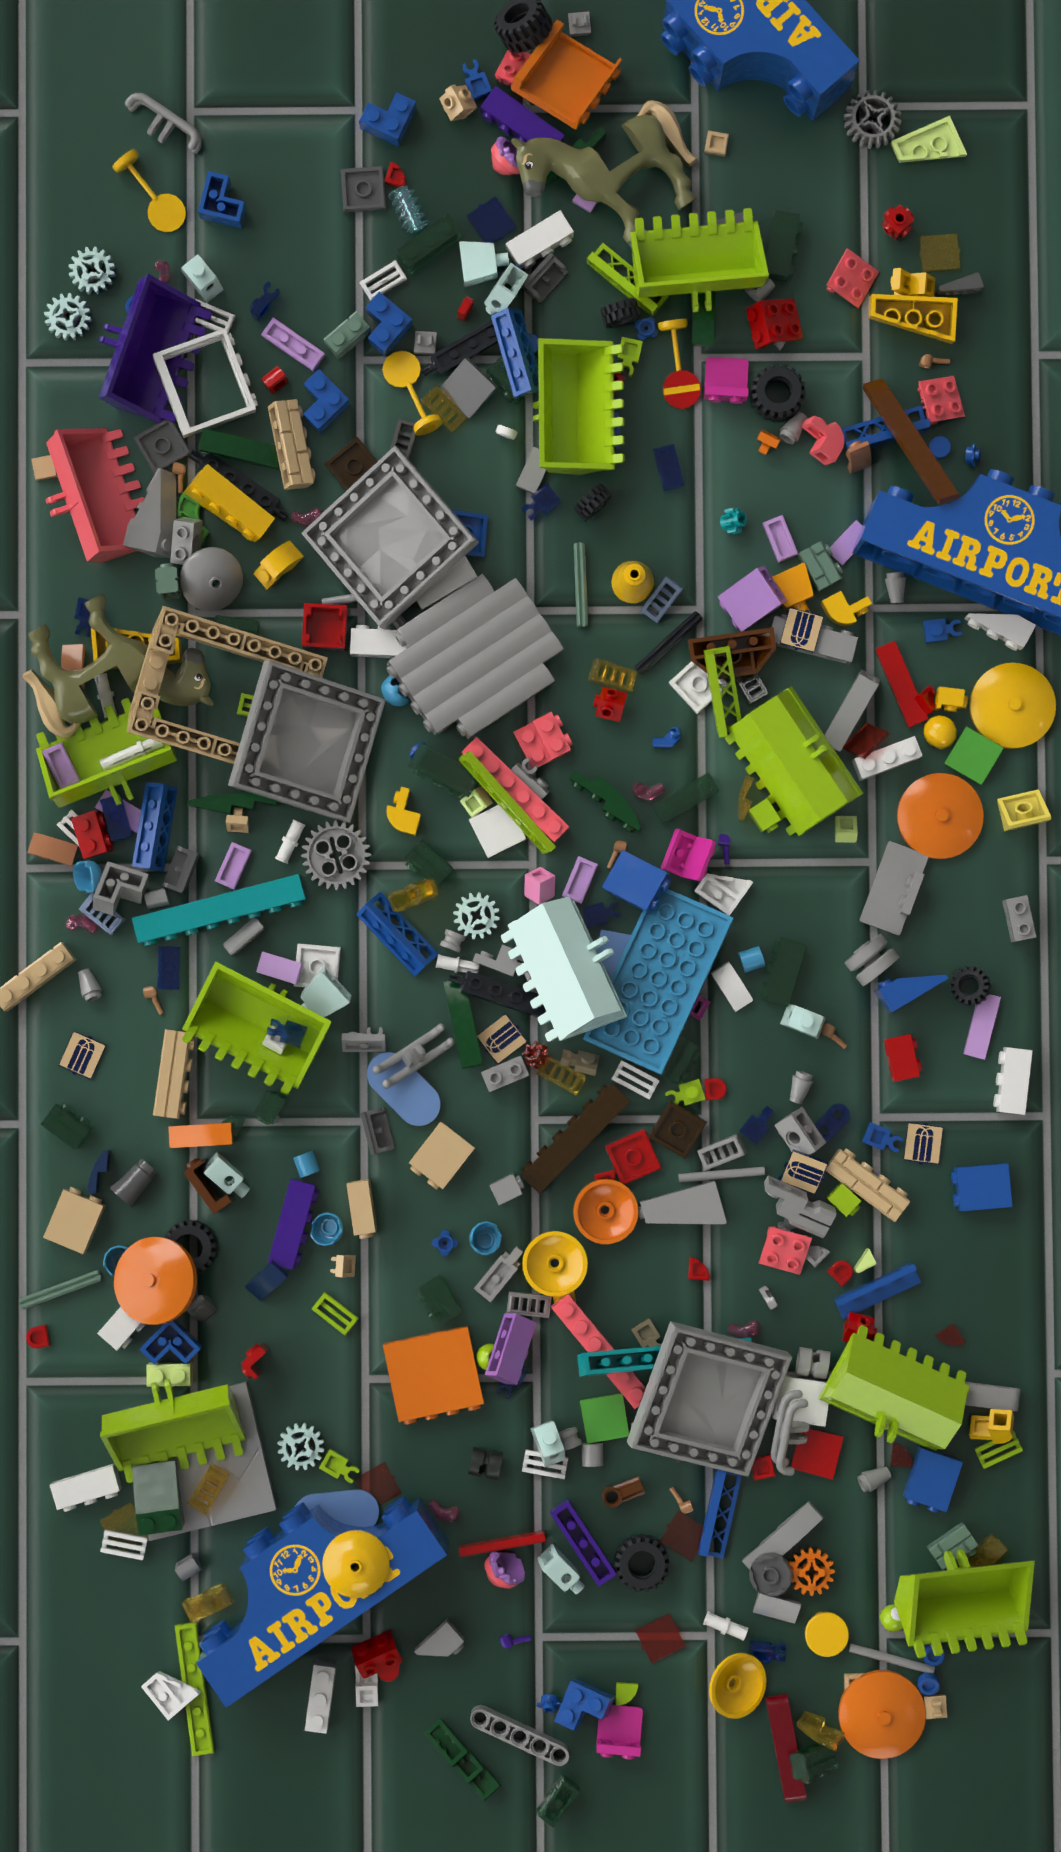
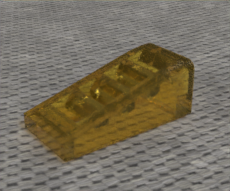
M434 386L421 400L422 404L432 414L441 417L442 424L451 433L467 418L437 386ZM438 395L439 398L431 404L430 401ZM444 401L446 404L437 411L436 408ZM450 407L452 410L444 418L442 414ZM457 414L458 417L450 424L448 421Z
M595 659L588 680L632 692L637 671L601 659ZM600 667H603L601 676L599 677V669ZM608 669H611L610 677L608 680L606 679ZM618 671L620 672L618 681L614 682L616 673ZM625 673L629 674L626 685L622 684Z
M548 1055L537 1072V1075L574 1095L579 1093L586 1080V1076L582 1073L576 1072L568 1066L560 1065L559 1061ZM551 1063L555 1064L550 1074L547 1075L546 1072ZM559 1067L562 1068L557 1079H554V1076L558 1071ZM568 1071L570 1074L567 1077L565 1083H562V1080ZM577 1076L572 1087H569L574 1077Z
M211 1463L187 1504L206 1514L226 1482L229 1473ZM205 1481L210 1482L211 1484L215 1485L217 1488H216V1489L213 1488L212 1486H210V1485H208L207 1483H205ZM201 1488L204 1489L205 1491H207V1492H209L210 1494H212V1496L207 1495L206 1493L202 1492L200 1489H201ZM196 1496H199L200 1498L206 1500L208 1503L205 1504L201 1502L200 1500L196 1499Z

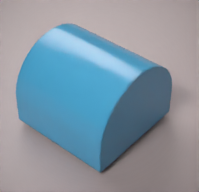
M759 946L738 953L744 973L765 967V961Z
M314 1150L293 1158L300 1178L321 1171Z

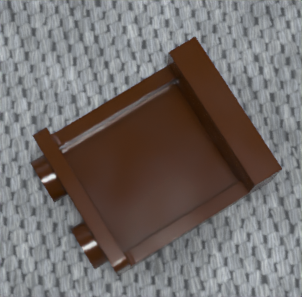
M195 1158L185 1165L187 1170L183 1173L214 1215L235 1201V1198L232 1194H227L219 1200L198 1171V1168L208 1161L206 1158Z

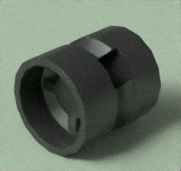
M473 1447L468 1475L480 1477L482 1474H485V1477L488 1479L498 1480L503 1452L491 1450L487 1453L483 1448Z

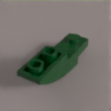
M573 772L570 777V781L573 782L571 786L581 792L583 789L590 792L589 797L599 803L604 801L605 804L601 810L604 811L603 815L613 822L615 819L623 823L621 827L631 833L634 830L636 832L640 830L641 826L632 808L613 786L598 775L592 782L579 773Z

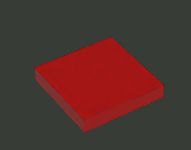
M645 1129L605 1146L618 1178L624 1185L661 1169Z
M809 1428V1431L802 1432V1434L807 1436V1442L805 1444H796L790 1467L798 1471L833 1479L844 1437Z

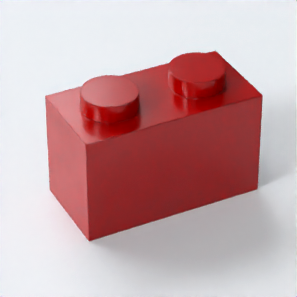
M911 1034L883 1039L892 1082L919 1077L922 1065L920 1059H916L915 1050H918L915 1037L912 1038Z

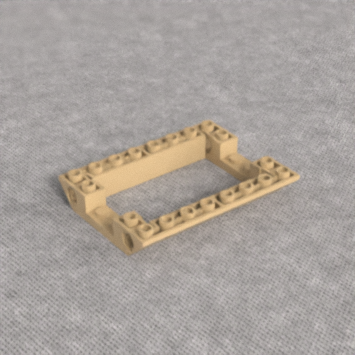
M163 606L153 627L129 711L127 732L234 764L240 743L153 717L154 710L157 709L161 697L158 696L168 658L169 655L173 654L175 648V636L262 663L264 660H270L321 678L323 677L328 658Z

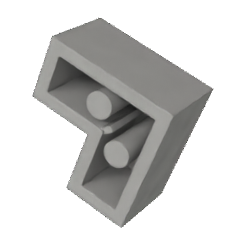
M107 861L93 896V910L114 916L120 898L141 904L148 888L149 874Z

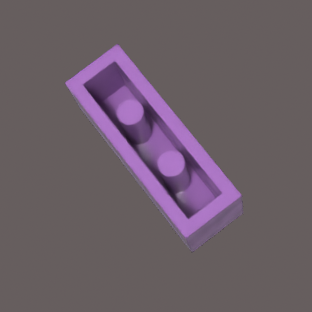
M504 1313L487 1366L486 1376L504 1384H518V1380L522 1375L524 1361L528 1356V1348L535 1333L536 1322L516 1313Z

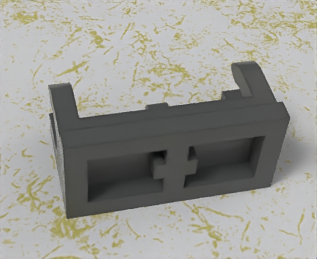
M550 253L525 280L522 289L538 304H541L568 274L566 266Z
M177 846L162 886L185 895L200 854Z
M385 1107L360 1113L370 1154L373 1155L395 1149Z

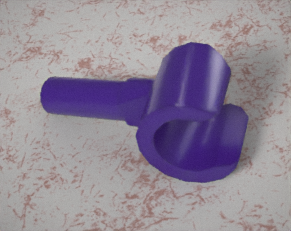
M719 834L717 845L724 846V865L730 864V837Z
M510 1633L499 1637V1640L504 1648H511L514 1644L531 1641V1636L512 1639Z

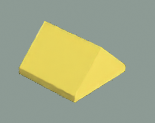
M1039 789L997 799L1004 831L1051 820V815Z

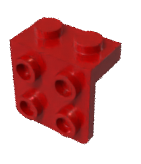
M794 299L761 300L746 308L755 350L764 349L773 343L799 341L803 338Z

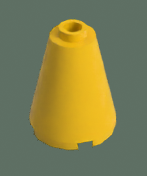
M638 561L622 563L612 575L611 583L614 594L620 600L627 603L636 604L644 601L650 596L654 587V577L651 570L645 564Z

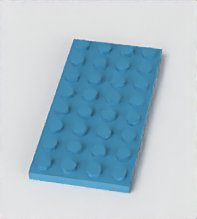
M669 889L660 896V904L655 911H652L650 915L642 911L611 978L628 1017L587 1031L583 1040L660 1075L663 1074L734 920L729 915Z

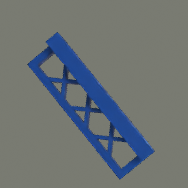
M507 308L491 315L513 396L519 398L530 392L539 393L538 366L522 310Z
M922 405L904 410L907 416L918 412L920 421L914 422L913 425L919 433L929 430L931 427L929 419H925ZM881 417L841 428L844 435L845 452L850 448L849 445L857 441L862 443L868 441L871 448L895 441L896 439L890 430L885 427V423L884 425L879 424L884 422ZM870 425H875L881 429L876 434L868 435L865 433ZM855 431L861 436L858 439L848 441L846 432Z
M146 782L132 867L164 872L177 787ZM158 856L157 866H155L156 857Z
M381 892L369 900L356 914L414 977L439 954ZM379 900L384 906V910H380L374 903ZM390 917L396 918L399 926L394 925ZM405 933L411 934L414 938V942L409 941L405 937ZM420 949H425L430 956L426 959L420 953Z
M910 1262L834 1298L833 1300L842 1319L847 1318L849 1312L857 1313L921 1283L915 1264Z
M716 1469L698 1548L699 1555L724 1558L742 1475ZM726 1474L737 1476L735 1485L729 1489H726L724 1486ZM733 1490V1495L731 1497L729 1492ZM727 1494L731 1504L722 1511L719 1507L720 1498ZM729 1511L728 1517L726 1518L724 1514ZM722 1515L726 1521V1526L717 1532L714 1528L715 1521ZM722 1533H724L723 1540L719 1536ZM716 1537L722 1543L720 1553L709 1550L711 1540Z

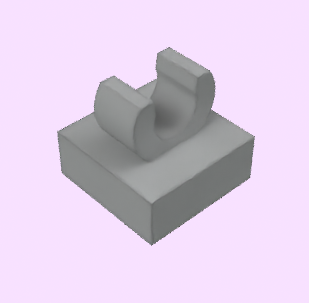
M589 11L568 13L570 37L591 35Z
M415 331L414 354L432 355L436 353L437 332Z

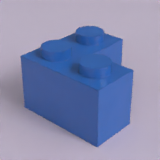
M396 92L388 111L368 102L359 120L360 129L399 147L417 109L416 101Z
M208 171L198 214L200 219L242 229L247 208L244 201L228 198L231 187L228 175Z
M378 292L365 307L366 313L379 324L368 337V341L371 346L386 357L413 326V322L406 313L381 292Z
M318 369L304 383L305 389L316 402L303 415L305 420L321 434L350 406V401Z
M175 1319L163 1324L139 1350L154 1365L169 1350L186 1364L203 1346Z
M573 1679L570 1681L554 1722L574 1731L580 1728L586 1712L602 1720L608 1717L616 1696L580 1679Z

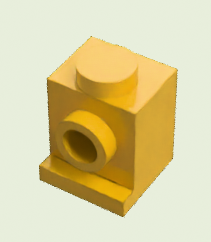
M939 686L936 689L934 710L938 711L941 707H944V711L957 712V709L961 708L966 709L968 696L964 695L965 690Z

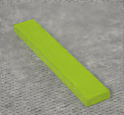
M471 751L464 753L459 758L463 766L542 854L551 852L556 847Z
M197 1622L176 1624L175 1633L182 1682L201 1691L197 1697L185 1706L192 1756L213 1754L215 1751L205 1678L196 1664L201 1654Z

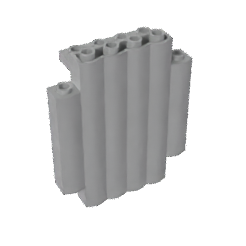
M481 574L398 628L396 639L401 647H406V650L387 662L388 667L386 669L393 679L396 678L400 685L398 687L405 697L408 696L410 698L412 709L417 715L420 714L424 719L423 725L429 733L433 732L434 735L440 734L456 722L458 724L456 726L458 732L469 739L551 685L555 680L544 663L559 654L563 647L516 578L494 592L489 581Z

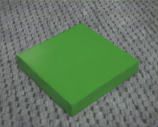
M966 726L944 764L982 785L1004 747Z
M622 1393L580 1400L587 1444L629 1436Z

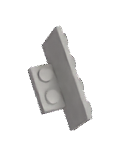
M889 841L859 921L889 933L900 935L906 917L911 913L922 883L923 871L928 856Z

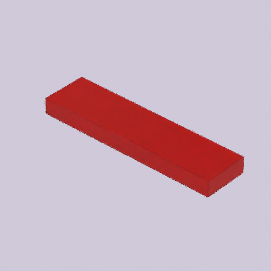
M896 641L876 648L875 652L907 727L909 728L928 720L927 714L915 698L918 693Z
M545 1531L459 1545V1554L461 1557L542 1543L546 1541Z

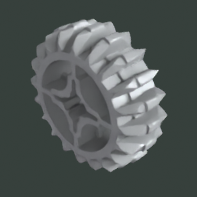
M868 90L865 91L864 97L859 93L857 100L851 99V106L846 107L847 114H844V120L847 121L844 124V128H850L847 131V135H854L853 142L859 139L860 147L864 143H868V149H871L872 144H875V147L878 149L881 142L886 146L888 139L894 140V133L899 132L898 125L901 124V119L898 118L901 112L895 111L898 104L894 103L891 105L893 98L889 97L886 100L885 92L881 96H877V90H874L873 95H870ZM871 105L878 106L881 109H874ZM862 108L864 118L857 124L856 113ZM888 115L889 127L883 131L881 121ZM869 117H872V119L873 117L876 118V122L874 123L873 120L870 122L868 120ZM864 130H871L874 134L866 133Z

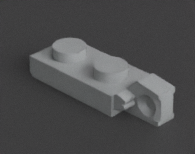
M516 1246L510 1254L505 1251L474 1289L491 1302L517 1271L518 1266L521 1264L517 1259L523 1253V1250Z

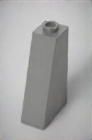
M862 669L824 734L833 749L839 752L842 750L879 685L880 679Z
M715 1181L639 1201L640 1220L644 1219L645 1223H727Z

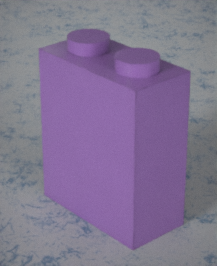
M765 566L756 568L718 596L722 609L729 613L734 627L741 632L750 629L788 601Z

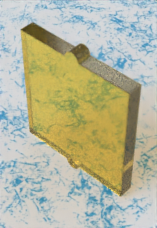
M957 234L919 237L921 250L919 256L922 261V272L960 269L959 253L961 250L958 249Z
M131 1502L118 1510L114 1509L113 1513L100 1520L104 1529L139 1536L135 1508ZM109 1536V1538L114 1541L130 1543L137 1545L138 1542ZM115 1546V1548H116V1549H119V1550H126V1549H128V1548H123V1547Z

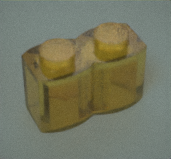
M428 878L393 891L388 896L393 911L401 912L436 898L439 892L434 879Z

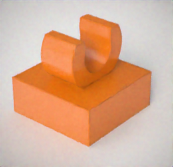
M762 429L757 438L762 441L758 451L766 455L770 446L775 449L778 447L781 438Z

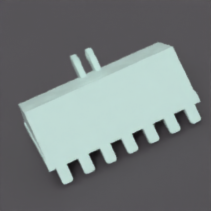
M570 897L542 903L518 920L508 924L510 930L501 935L503 943L514 939L517 945L508 952L510 959H515L520 955L523 958L524 963L515 970L519 976L529 972L532 978L523 984L525 992L537 989L539 996L531 1000L530 1003L532 1008L544 1005L546 1012L538 1017L540 1025L551 1021L554 1029L545 1034L547 1041H552L556 1038L562 1041L628 1017L602 962L613 955L614 951L611 948L601 953L597 951L598 948L605 945L609 940L606 936H603L593 942L575 901H572Z

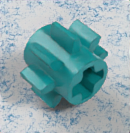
M739 508L725 509L726 515H722L720 518L722 529L727 531V534L742 533L741 527H744L747 523L745 513L740 511Z

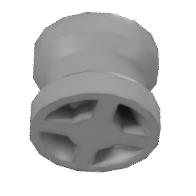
M446 929L445 938L441 941L440 945L460 953V944L465 940L466 936Z
M577 1427L559 1432L564 1450H569L582 1444L581 1439L577 1436Z

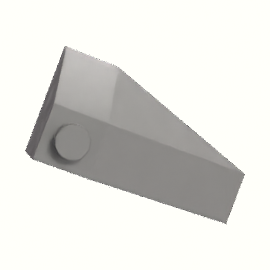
M158 468L147 488V495L144 501L140 502L137 506L139 510L134 519L131 518L128 523L123 546L153 557L171 558L173 522L176 520V474Z

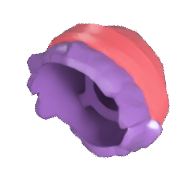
M498 137L491 148L494 170L502 175L520 174L516 161L517 148L505 137Z
M490 1552L484 1566L488 1580L493 1585L511 1589L524 1581L525 1571L522 1560L517 1558L514 1552Z

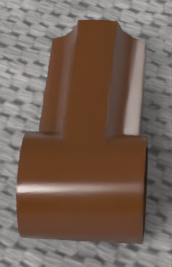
M635 1476L613 1486L609 1485L603 1488L601 1499L606 1506L614 1508L623 1502L645 1494L639 1476ZM610 1491L617 1493V1498L613 1502L606 1500V1494Z

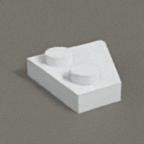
M706 874L694 892L730 916L753 882L751 880Z
M158 1671L141 1686L167 1720H170L201 1693L199 1689L161 1671Z

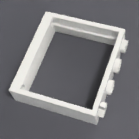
M226 328L153 354L154 363L183 438L200 433L203 429L208 430L256 412L255 406L258 405L254 393L250 394L248 386L251 384L247 373H242L240 368L243 365L239 353L235 354L232 347L235 345L231 333L227 334ZM221 340L246 407L190 427L165 360Z

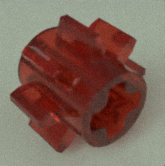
M537 1041L534 1042V1045L526 1044L527 1048L522 1053L527 1058L524 1063L528 1066L532 1064L534 1069H538L540 1065L546 1066L545 1062L547 1058H550V1055L545 1052L548 1047L544 1044L540 1046V1043Z

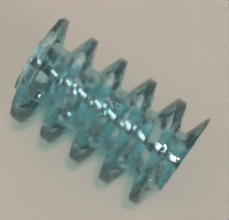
M407 185L393 190L388 196L390 200H393L392 206L396 208V215L400 216L398 219L403 224L402 229L407 231L406 235H410L422 230L429 224V221L421 220L426 214L418 213L422 205H415L419 198L411 197L415 193V189L408 190L409 186Z

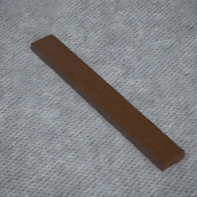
M883 378L864 383V392L938 505L957 500L959 498L958 491Z

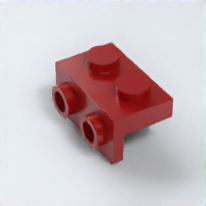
M94 810L71 818L83 859L113 852V838L107 832V819L101 811Z
M264 1342L260 1346L256 1343L245 1353L247 1358L241 1363L243 1366L241 1370L249 1379L253 1377L256 1380L262 1374L254 1363L270 1349Z
M391 1630L351 1647L355 1665L363 1679L403 1661Z

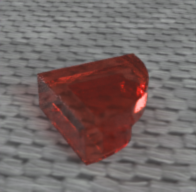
M954 1324L935 1334L938 1340L947 1345H961L965 1343Z
M892 1443L890 1465L912 1468V1459L907 1450L899 1444Z

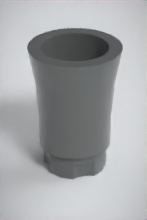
M141 1159L137 1165L134 1164L110 1189L132 1208L138 1197L153 1180L152 1177L156 1175L157 1171L145 1160Z

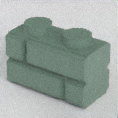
M355 311L349 317V320L346 319L324 338V342L336 358L340 360L369 335L371 330L364 319Z
M822 541L798 554L801 563L805 562L808 575L818 593L840 582L842 579L841 575L843 574L838 563L834 564L830 557L833 555L828 544L824 545Z
M172 563L160 564V568L155 569L157 593L164 600L181 599L183 594L179 582L180 572Z
M961 1522L926 1547L944 1571L947 1569L944 1560L945 1551L952 1552L958 1566L956 1552L962 1549L965 1551L967 1558L977 1552L976 1548L979 1545Z

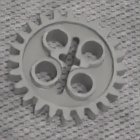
M337 820L334 821L333 826L326 822V828L324 829L318 825L319 832L316 833L311 830L313 838H305L309 842V846H302L303 849L307 850V853L301 855V857L307 858V861L302 865L310 867L306 874L313 873L314 875L311 880L315 881L319 878L318 885L322 886L325 882L326 889L328 890L332 884L336 891H338L340 884H342L344 889H347L348 882L355 886L353 879L362 880L359 875L360 872L367 873L363 867L364 865L371 864L365 860V858L371 857L370 853L365 852V850L370 848V845H363L367 838H359L361 830L354 833L353 824L346 828L345 821L341 826H338ZM344 836L348 837L350 840L349 845L346 848L339 847L338 840ZM330 837L334 838L338 853H342L339 856L343 870L342 874H339L336 860L331 858L334 852L330 843ZM322 842L329 845V849L325 854H320L317 851L318 845ZM348 857L355 859V866L351 869L344 866V860ZM332 863L335 866L334 872L329 875L323 872L324 865Z

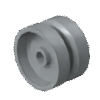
M881 933L861 945L844 962L850 971H856L861 966H864L856 976V979L862 986L871 982L900 957L893 948L886 950L882 954L879 953L888 942Z

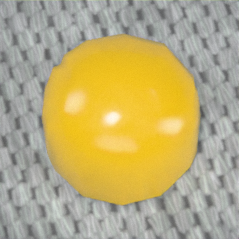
M938 715L932 717L924 726L923 733L926 741L938 749L948 748L956 741L957 729L954 722L946 716Z

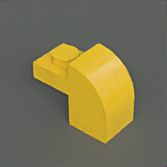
M902 268L893 269V276L890 282L894 295L934 297L935 277L926 272L910 274Z
M288 541L268 554L260 562L261 565L253 574L266 589H269L283 574L292 570L304 556L291 541Z
M842 591L822 600L820 603L828 619L838 626L854 625L857 622L854 615L856 614L859 617L869 611L868 607L872 604L867 596L849 606Z
M401 787L400 791H396L393 803L396 804V807L387 805V817L391 825L399 832L416 836L421 814L405 810L410 789Z
M990 1409V1416L971 1415L970 1439L992 1440L993 1444L1009 1442L1012 1439L1013 1411Z

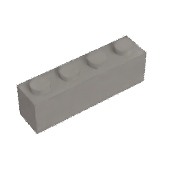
M779 614V617L774 616L771 628H774L776 646L848 665L851 664L858 637L853 636L854 633L846 630H841V633L833 631V628L830 626L821 625L815 649L810 651L781 643L788 615ZM807 620L801 621L798 632L799 637H803ZM800 621L794 622L791 635L792 643H797L796 635ZM808 621L804 638L800 642L803 646L807 644L808 640L805 639H809L812 622Z

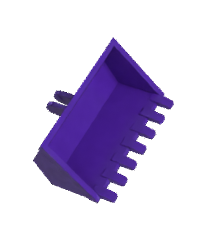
M149 273L139 279L123 328L104 324L103 326L105 331L119 335L118 340L109 339L105 336L99 337L98 341L100 343L115 348L99 399L118 410L147 418L156 423H161L162 419L175 422L174 413L166 410L169 399L154 363L153 354L188 342L191 334L200 337L204 336L206 329L195 325V319L199 317L210 320L212 313L202 309L200 302ZM200 348L195 349V350H192V351H190V352H191V353H194V354H198L199 351H200ZM185 353L165 360L173 385L187 388L189 381L177 375L180 368L193 371L194 363L183 359ZM178 396L180 403H182L183 398Z

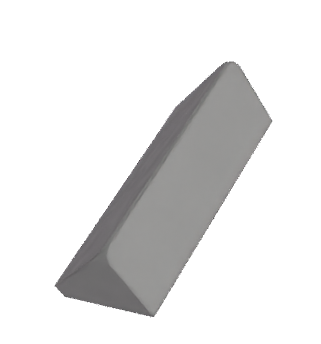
M252 918L223 945L231 956H235L262 933L265 927L257 918Z
M758 1591L753 1613L795 1624L801 1603L780 1596H767Z

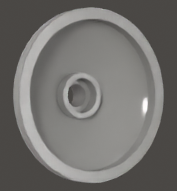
M217 547L204 548L193 553L185 561L180 572V588L186 600L194 607L204 611L220 610L230 605L240 593L243 584L242 568L238 560L228 551ZM214 580H218L216 586H212Z

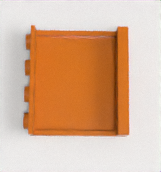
M556 20L552 25L549 36L541 44H538L514 77L511 90L576 130L581 123H586L590 116L589 111L591 108L596 109L601 100L599 98L601 94H607L611 87L610 82L612 79L616 81L622 71L619 68L622 59L619 58L613 64L563 33L564 23Z
M468 1325L383 1344L399 1422L404 1421V1424H411L417 1422L416 1418L421 1417L430 1420L437 1418L439 1413L446 1412L447 1415L459 1413V1409L468 1408V1411L480 1409V1405L484 1404Z

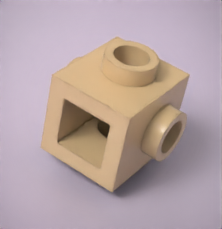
M451 85L445 89L446 93L439 98L450 121L465 119L477 108L466 85Z

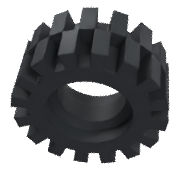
M636 298L619 300V302L608 304L600 310L604 326L607 329L617 328L621 325L624 326L641 318Z
M600 482L577 502L573 510L586 522L599 512L613 495Z
M975 966L959 968L957 973L953 974V979L950 980V990L954 998L963 1005H980L982 1001L987 999V995L990 994L991 984L988 976ZM968 978L976 979L979 984L978 990L973 994H966L962 989L963 982Z

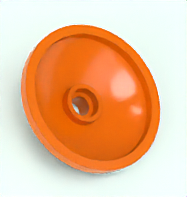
M600 1179L589 1183L579 1192L573 1208L574 1220L579 1231L587 1239L599 1244H612L626 1238L634 1229L638 1219V1204L631 1190L624 1184L612 1179ZM603 1206L609 1207L607 1213L601 1212Z

